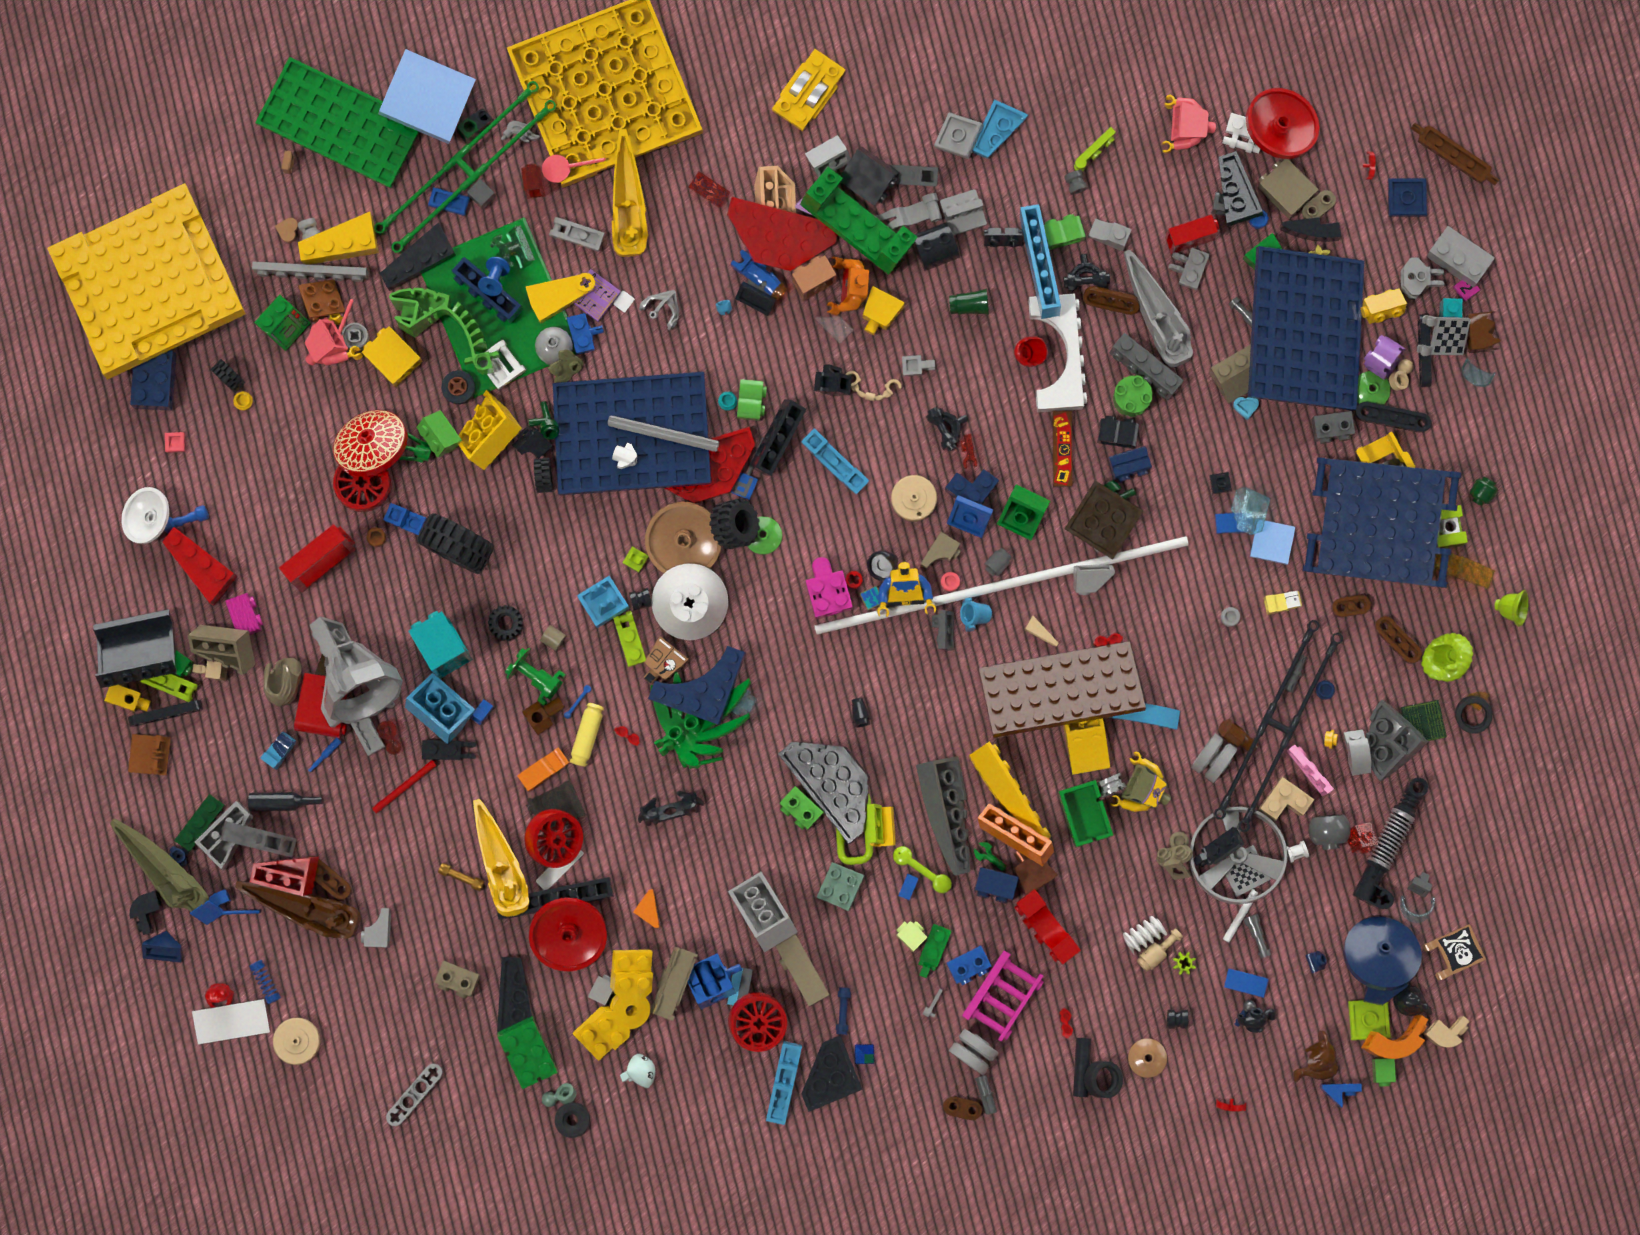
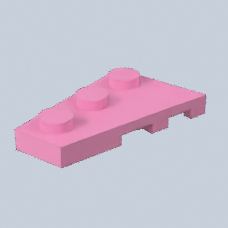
M1294 745L1287 750L1288 754L1322 797L1333 790V787L1326 778L1319 773L1315 764L1305 757L1306 753L1300 746Z

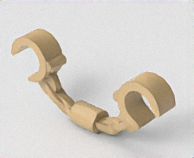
M849 371L845 374L856 377V381L851 383V388L860 397H865V400L874 401V399L882 400L883 398H889L893 395L889 388L893 383L897 384L901 390V383L896 379H892L885 384L886 390L883 395L875 396L874 393L869 392L864 394L859 391L858 383L861 382L859 375L855 371Z

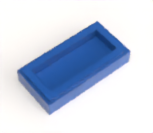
M433 187L428 206L437 209L453 192ZM459 194L443 211L465 216L470 197Z

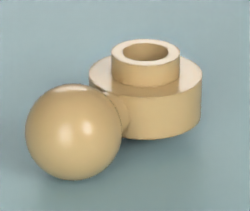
M1408 359L1401 360L1398 364L1399 371L1393 372L1389 377L1390 386L1396 391L1403 390L1408 386L1409 379L1407 374L1413 370V363Z

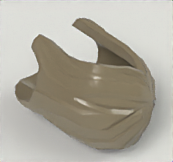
M284 658L276 663L272 671L271 663L266 664L263 689L266 698L271 703L282 707L290 705L296 698L301 680V662L295 658Z

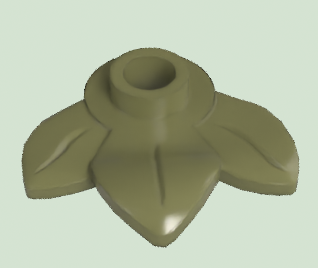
M560 350L558 353L559 360L547 368L556 376L554 383L569 381L573 374L578 373L583 367L581 358L574 356L572 351Z

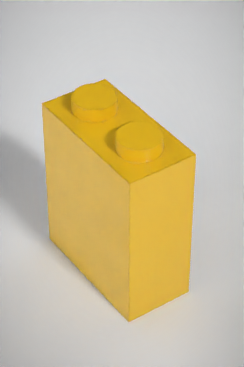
M390 326L382 328L377 333V338L373 342H367L362 351V354L395 388L423 362Z

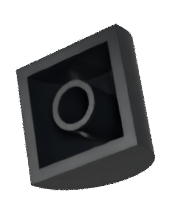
M947 222L915 234L918 238L913 245L924 271L960 258L956 241Z

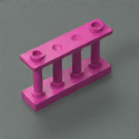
M1006 951L1001 953L962 1014V1017L966 1020H969L970 1017L976 1018L998 1032L1000 1036L997 1040L1000 1042L1003 1039H1008L1012 1033L1010 1027L1033 991H1038L1044 983L1041 980L1043 975L1039 974L1037 978H1034L1011 963L1009 959L1011 954ZM1002 968L1004 970L1008 969L1032 985L1026 995L1000 979L1001 976L998 974ZM991 984L993 986L997 985L1021 1001L1016 1011L990 995L988 989ZM981 1001H986L1011 1018L1005 1028L979 1011L980 1009L977 1006Z

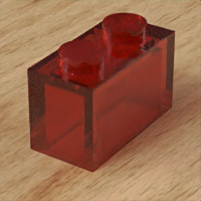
M527 164L524 168H521L527 199L546 197L544 178L540 165Z

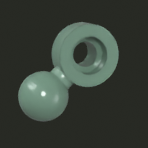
M565 1083L558 1087L556 1093L550 1091L544 1093L542 1103L546 1107L554 1106L558 1100L562 1104L571 1103L576 1098L577 1092L571 1084Z

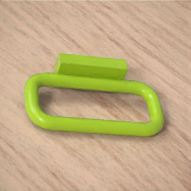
M868 794L865 854L859 857H847L845 854L844 837L836 828L837 854L841 862L847 865L866 863L873 855V846L870 843L884 844L882 805L871 804L870 794Z

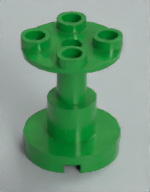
M522 648L516 656L518 659L514 665L511 663L505 670L507 674L506 679H511L517 671H520L532 680V686L541 691L537 701L545 706L547 704L546 699L551 700L561 687L563 682L560 679L566 678L567 675L561 670L554 676H551L543 669L538 671L525 661L531 648Z

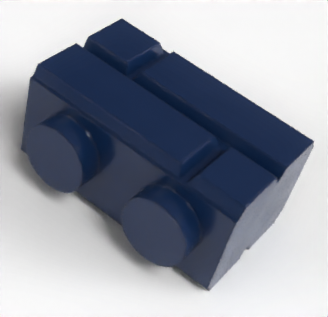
M1146 446L1108 457V463L1115 481L1125 482L1131 479L1130 476L1136 474L1138 477L1148 475V471L1152 469Z

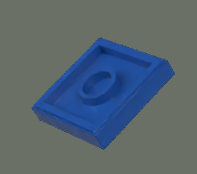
M958 495L947 524L982 538L993 509Z

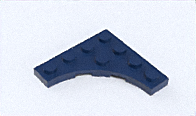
M727 646L721 659L710 671L690 682L667 684L654 681L648 699L720 725L746 652Z

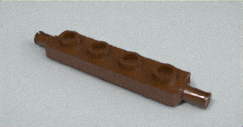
M1414 123L1410 128L1419 134L1418 142L1479 184L1487 180L1495 186L1500 180L1491 174L1492 167L1432 126L1428 125L1422 128Z

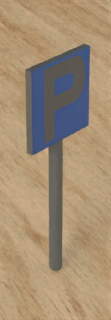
M750 467L747 474H740L731 491L732 494L748 500L751 499L759 480L750 476L753 468Z

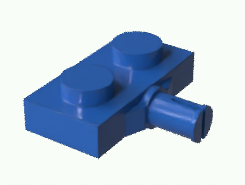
M585 313L567 317L576 355L594 351L593 335L604 333L602 325L591 328Z

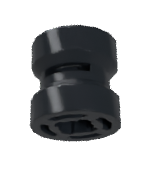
M648 588L642 589L641 592H629L634 611L639 610L643 606H652Z
M1167 1010L1168 1029H1174L1176 1026L1181 1029H1188V1010L1177 1012L1175 1010Z

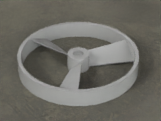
M1229 807L1226 809V817L1223 819L1226 831L1232 827L1237 828L1239 812L1246 813L1248 808ZM1255 810L1254 816L1266 822L1276 833L1281 843L1283 861L1249 854L1244 847H1240L1230 854L1229 858L1199 876L1195 869L1193 855L1189 860L1192 874L1199 886L1211 897L1221 902L1241 905L1258 901L1274 890L1284 874L1287 863V848L1284 837L1276 824L1259 811ZM1217 811V816H1222V811ZM1213 814L1208 816L1195 831L1190 844L1192 851L1196 836L1202 827L1214 818ZM1245 864L1276 880L1267 891L1249 899H1230L1211 890L1234 865Z

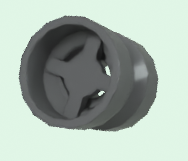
M1076 170L1064 176L1066 183H1069L1070 195L1078 194L1088 189L1087 183L1082 179L1084 176L1082 170Z

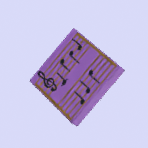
M590 269L588 273L594 277L595 288L590 293L581 297L582 299L575 302L574 305L599 322L621 291ZM585 278L583 279V283L580 285H584L585 288L589 287L588 283H590L591 281H587Z

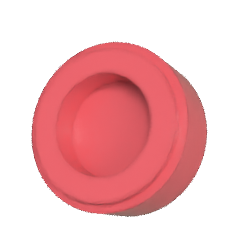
M947 572L941 578V586L948 592L955 591L960 585V578L954 572Z

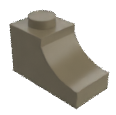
M940 532L920 566L927 570L937 561L947 560L950 562L952 558L956 560L961 552L959 549L960 543Z

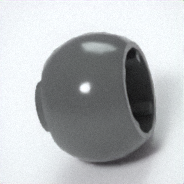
M1345 815L1312 817L1310 820L1308 832L1311 841L1315 845H1322L1323 850L1339 849L1340 843L1348 841L1351 827Z

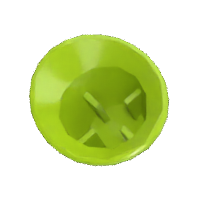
M1523 590L1518 594H1507L1501 599H1497L1495 601V610L1499 611L1504 618L1513 621L1518 627L1522 626L1528 613L1527 591Z

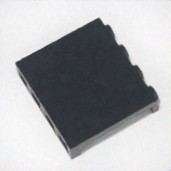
M169 609L93 625V631L97 638L98 673L95 676L100 688L177 673L174 621Z

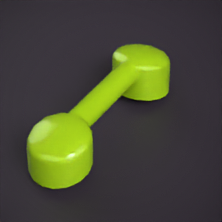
M900 846L894 850V862L898 865H910L932 881L933 889L936 892L946 893L951 889L952 882L947 875H936L914 860L909 848Z

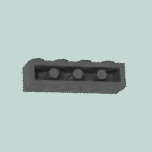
M1126 333L1120 337L1109 352L1115 360L1125 365L1133 374L1145 379L1161 397L1167 400L1173 396L1184 381Z

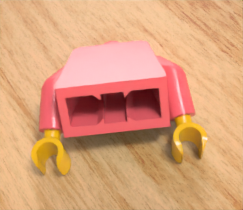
M1172 95L1166 96V100L1172 101V103H1164L1167 109L1173 108L1171 141H1174V143L1164 141L1162 145L1167 144L1170 148L1162 150L1163 153L1168 154L1172 149H1189L1199 144L1201 139L1206 138L1207 133L1213 134L1215 132L1216 123L1208 121V111L1202 109L1194 99L1179 97L1175 99Z
M339 313L330 315L329 318L319 319L318 322L312 325L310 334L305 341L309 351L305 358L308 364L313 366L318 363L328 366L347 361L350 357H353L355 360H360L363 357L361 353L354 355L356 351H360V348L357 346H352L349 352H346L348 347L336 325L341 324L343 319Z

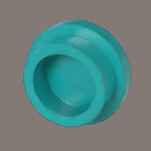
M724 392L719 396L718 404L725 411L733 410L737 405V397L732 392Z

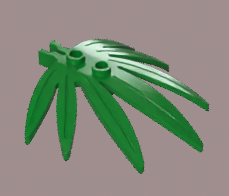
M675 672L673 684L682 683L678 672ZM749 678L733 689L722 720L736 707L751 684ZM653 701L659 722L666 733L662 739L656 740L654 744L662 756L675 749L680 759L687 766L698 769L701 767L700 761L691 752L698 755L711 756L722 753L723 749L697 743L711 741L731 733L744 724L751 715L748 713L712 728L716 725L715 723L697 718L688 713L682 719L684 712L671 708V718L668 706Z

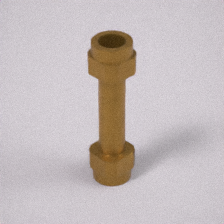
M443 862L438 870L439 874L446 877L450 876L469 884L471 888L479 892L485 881L477 877L474 879L452 869V866Z

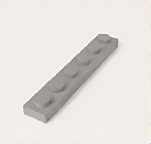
M269 262L252 263V270L262 277L276 274V277L286 278L287 275H295V278L305 279L306 276H314V279L318 280L332 277L336 281L350 278L352 281L362 282L363 279H368L369 275L367 268Z

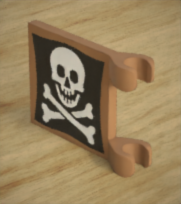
M1470 924L1422 945L1425 952L1438 947L1447 966V969L1435 974L1437 980H1443L1486 960Z

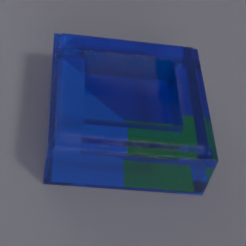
M874 1044L855 1045V1064H874Z

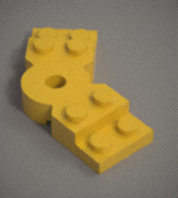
M613 950L610 988L616 995L613 997L610 1007L601 1006L572 1033L598 1061L612 1048L616 1050L629 1038L630 1029L640 1027L649 1017L650 1004L646 997L652 992L653 972L651 971L653 952L651 950ZM633 1005L630 1011H626L628 1006Z

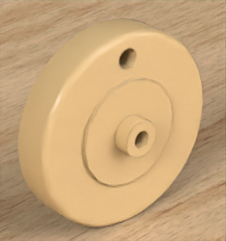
M906 476L899 480L892 490V507L896 514L904 520L912 522L924 520L932 514L936 507L937 493L935 487L928 479L922 476Z
M291 1018L282 1022L273 1036L275 1053L282 1061L288 1064H305L316 1056L320 1048L321 1039L318 1029L312 1022L303 1018Z

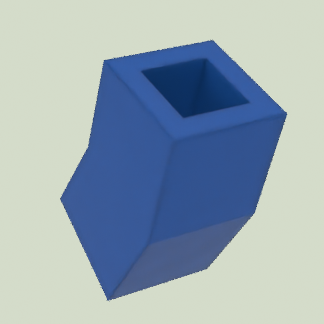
M483 699L471 716V719L481 725L494 706Z
M907 874L898 896L910 900L918 878Z
M226 889L209 897V901L218 907L231 902Z

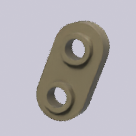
M1328 190L1321 191L1302 208L1301 214L1303 219L1320 218L1334 206L1336 202L1335 195ZM1323 197H1328L1330 201L1325 202ZM1310 208L1315 210L1314 214L1309 213Z

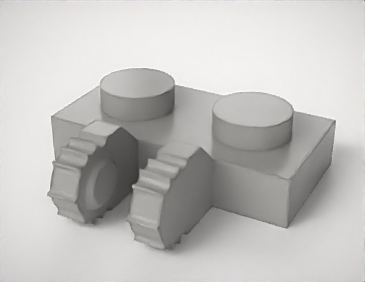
M1191 248L1188 257L1179 253H1173L1172 257L1175 260L1186 263L1184 268L1176 264H1169L1168 267L1170 270L1182 274L1179 285L1197 290L1209 254Z

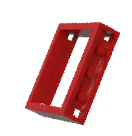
M333 524L282 564L279 569L292 585L303 592L356 550L353 547L355 542L341 526L337 528Z

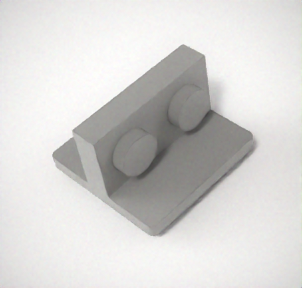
M975 189L940 200L946 222L953 236L987 224L983 213L982 200L978 198Z

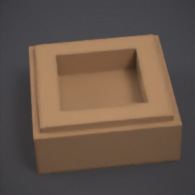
M285 150L281 169L286 174H291L293 170L295 156L291 151Z

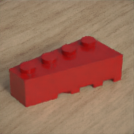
M175 527L162 541L207 601L213 606L237 578V575Z

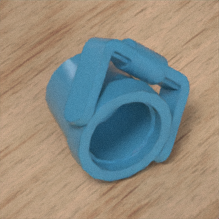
M965 598L960 610V617L965 625L966 632L974 631L976 624H986L991 620L992 611L989 605L972 601V598Z

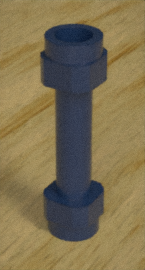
M839 987L840 1010L839 1024H836L835 1028L836 1034L848 1035L849 1025H846L848 998H851V988Z

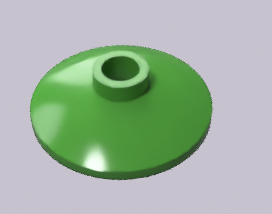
M1371 371L1360 374L1358 376L1357 403L1385 404L1390 396L1388 380H1383ZM1373 385L1376 390L1374 392L1370 391L1369 386Z
M758 517L760 520L758 523L760 526L758 534L761 531H765L767 535L764 538L758 535L755 538L756 541L747 547L757 554L772 553L779 547L782 541V530L779 524L772 518Z

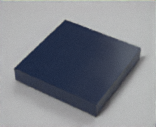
M1388 178V217H1426V178Z

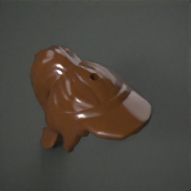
M1319 1031V1042L1305 1049V1052L1312 1051V1053L1309 1055L1306 1068L1294 1070L1293 1079L1295 1082H1298L1303 1076L1325 1080L1337 1074L1336 1051L1328 1040L1325 1031Z

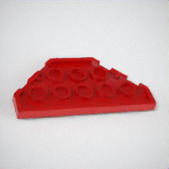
M735 197L731 198L727 216L734 225L753 262L792 271L835 244L837 234L818 219Z
M750 426L711 438L719 442L716 452L709 450L711 484L663 489L695 504L731 493L755 447Z

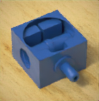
M718 953L694 964L688 984L701 1010L736 994L730 980H732L731 975L742 971L740 964L727 969L723 965Z

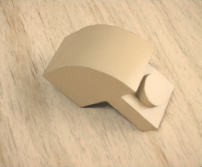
M1460 1016L1450 1028L1445 1026L1440 1020H1435L1423 1035L1439 1047H1454L1462 1042L1457 1035L1461 1036L1468 1029L1467 1024L1469 1020L1464 1016Z

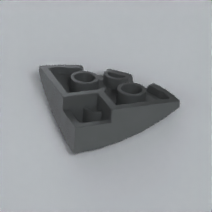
M1381 700L1370 717L1371 725L1369 732L1366 733V738L1370 748L1371 768L1379 781H1383L1408 762L1428 741L1386 701Z

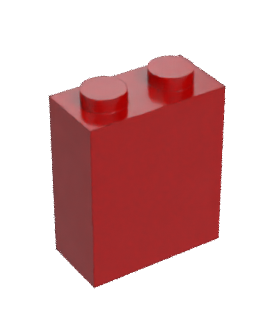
M1211 214L1168 228L1165 239L1171 255L1214 241L1219 230V224L1217 219H1213Z

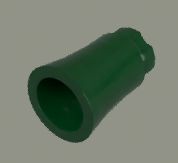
M987 288L957 294V296H949L951 314L989 315Z

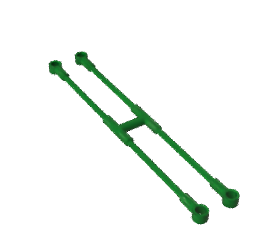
M535 81L529 82L527 89L517 97L518 99L475 139L468 145L466 144L446 162L442 169L396 212L391 213L383 222L375 224V232L379 235L385 234L387 227L397 219L396 217L454 165L458 164L469 176L448 199L411 233L409 232L399 242L396 241L392 244V250L396 254H401L408 242L414 238V235L462 191H465L489 169V166L538 121L540 122L549 113L556 111V103L553 100L546 101L545 107L535 115V118L475 172L462 159L480 139L519 103H523L531 94L538 93L539 85ZM536 85L535 90H530V87ZM549 104H554L552 109H548ZM383 226V230L379 232L378 227ZM400 245V250L396 251L395 246Z

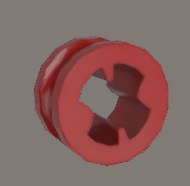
M857 571L849 572L845 578L847 586L851 589L859 588L862 584L861 574ZM858 576L859 579L857 580V582L859 583L856 585L855 583L850 584L849 581L851 579L849 577Z

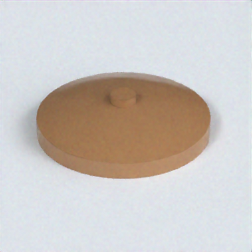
M675 502L655 513L646 529L645 547L651 562L657 569L665 573L669 569L682 564H699L710 568L715 563L721 546L718 545V541H715L714 535L711 534V526H709L711 513L707 509L691 502Z

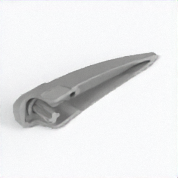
M1131 250L1125 251L1124 257L1135 296L1138 298L1140 311L1159 354L1165 364L1170 367H1177L1188 362L1193 355L1189 327L1137 256Z

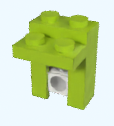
M1458 505L1457 511L1442 510L1440 533L1442 535H1439L1438 548H1450L1468 543L1466 531L1462 532L1460 517H1463L1461 505ZM1446 523H1451L1454 526L1453 532L1446 530Z

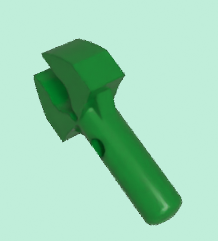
M987 842L978 843L985 848L987 854H980L974 849L975 858L979 861L987 859L998 869L1004 871L1007 866L991 853L992 846Z

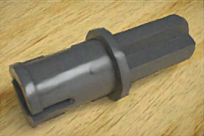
M987 1075L975 1078L985 1114L996 1113L997 1110L992 1096L994 1093L991 1092Z

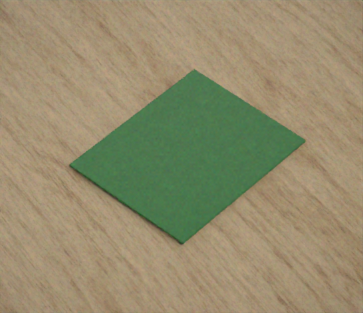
M525 217L452 247L456 256L422 273L428 289L435 291L436 294L440 292L450 295L452 299L451 310L459 302L464 306V311L467 310L472 315V319L477 322L479 329L484 335L487 349H490L501 340L506 342V347L518 363L526 369L522 375L516 377L511 382L550 366L540 360L536 354L535 342L541 331L549 327H558L566 331L571 337L567 322L568 316L565 310L540 323L530 304L526 286L549 282L552 279ZM463 257L469 260L487 277L490 273L486 267V262L489 258L500 257L509 263L510 272L505 276H500L499 282L502 284L503 290L523 308V311L511 324L508 321L502 322L496 316L497 312L494 309L488 310L482 304L483 300L481 298H474L468 292L469 288L464 284L460 286L453 279L455 276L452 273V269ZM450 315L440 317L462 370L470 374L474 379L476 385L474 398L483 395L486 390L490 392L497 389L487 374H480L476 370L474 363L465 365V358L472 357L468 338L462 327ZM573 345V351H572V353H573L574 356H575L576 353H575V349H574V345ZM498 351L499 359L509 373L514 371L501 351Z

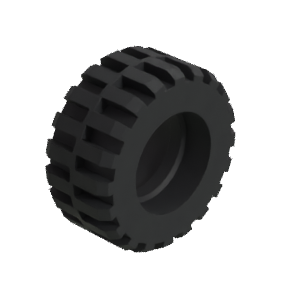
M436 513L428 516L417 537V542L426 549L475 574H480L494 551V545L488 540Z

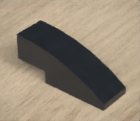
M1319 217L1282 222L1279 226L1281 231L1301 239L1319 242H1334L1341 239L1339 222L1320 225Z

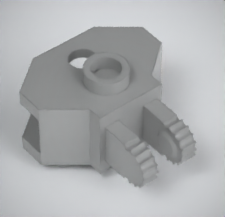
M1410 258L1400 271L1402 292L1408 299H1417L1424 289L1444 286V281H1431L1430 276L1443 275L1444 269H1430L1419 258Z

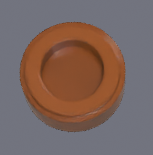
M375 527L368 531L366 538L371 546L380 547L386 541V534L381 528Z

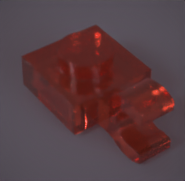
M971 434L963 435V440L960 441L961 451L966 453V458L963 460V468L967 469L966 463L968 461H972L975 468L977 467V460L974 455Z

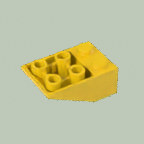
M1103 718L1063 725L1072 775L1110 768Z

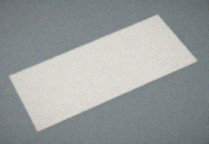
M264 999L192 1011L198 1044L270 1032Z

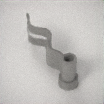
M936 193L923 196V201L911 206L893 208L875 216L880 221L896 217V219L886 225L890 229L914 225L930 219L931 222L942 220Z

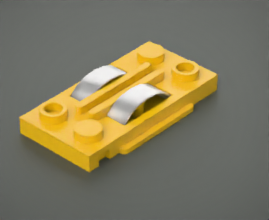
M814 49L806 62L800 65L780 93V98L773 106L772 111L803 132L808 122L819 115L838 88L837 83L846 72V69Z

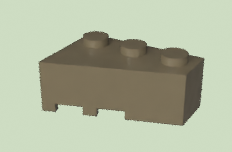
M199 625L188 635L191 652L210 661L216 660L222 663V666L225 668L232 667L238 670V673L244 675L255 665L248 630Z

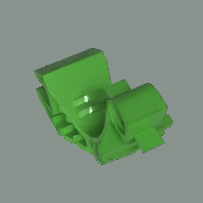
M424 288L402 289L389 295L394 308L402 311L401 316L394 317L401 330L413 337H417L440 317L450 315L462 327L468 338L472 357L465 358V365L474 363L476 370L483 375L494 373L492 359L499 358V353L497 351L486 352L488 350L482 331L479 329V325L472 319V315L467 310L464 311V306L457 302L452 310L450 309L452 303L450 295L440 292L436 294L435 291L430 289L424 290ZM481 361H488L486 367H479Z

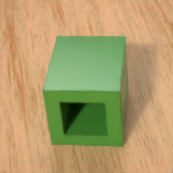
M1372 1059L1373 1083H1379V1086H1391L1390 1082H1396L1395 1059Z

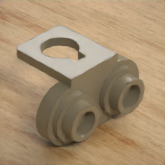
M1179 845L1161 848L1157 852V862L1166 869L1174 880L1191 877V873L1183 865L1193 855V851L1189 846ZM1174 868L1181 870L1183 874L1175 873Z

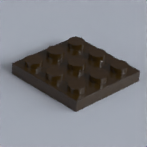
M1095 480L1064 529L1113 560L1144 511Z

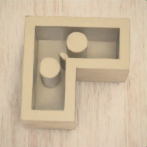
M1282 777L1258 810L1273 821L1277 820L1285 807L1301 817L1314 799Z

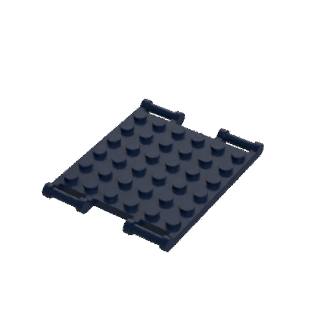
M1317 457L1318 469L1315 490H1313L1312 496L1327 498L1322 535L1307 533L1308 546L1305 566H1303L1302 571L1447 588L1448 561L1452 549L1438 548L1442 510L1457 511L1456 499L1459 479H1461L1462 473ZM1331 465L1328 491H1322L1325 466ZM1446 478H1451L1448 504H1443ZM1316 541H1321L1318 567H1312ZM1441 554L1438 581H1434L1436 556Z

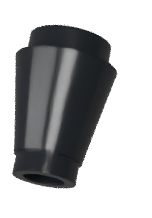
M863 698L853 699L852 723L857 728L870 725L871 717Z

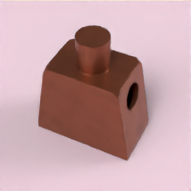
M1018 851L1013 854L1020 863L1013 870L1025 895L1033 889L1038 890L1058 876L1047 863L1041 866Z

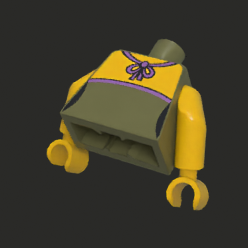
M1134 752L1133 754L1138 756L1139 759L1134 761L1130 758V762L1136 765L1122 794L1124 800H1121L1117 795H1113L1111 797L1117 798L1118 803L1115 805L1110 803V805L1113 807L1120 805L1121 808L1133 812L1147 811L1150 807L1156 808L1159 802L1167 805L1171 795L1164 792L1167 783L1163 780L1164 776L1159 767L1145 758L1142 759L1139 752Z

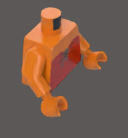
M831 257V259L836 260V264L834 266L831 265L832 268L842 269L844 267L841 303L838 305L829 302L827 306L832 307V309L827 312L832 315H838L840 311L856 310L868 295L869 270L864 269V265L860 260Z

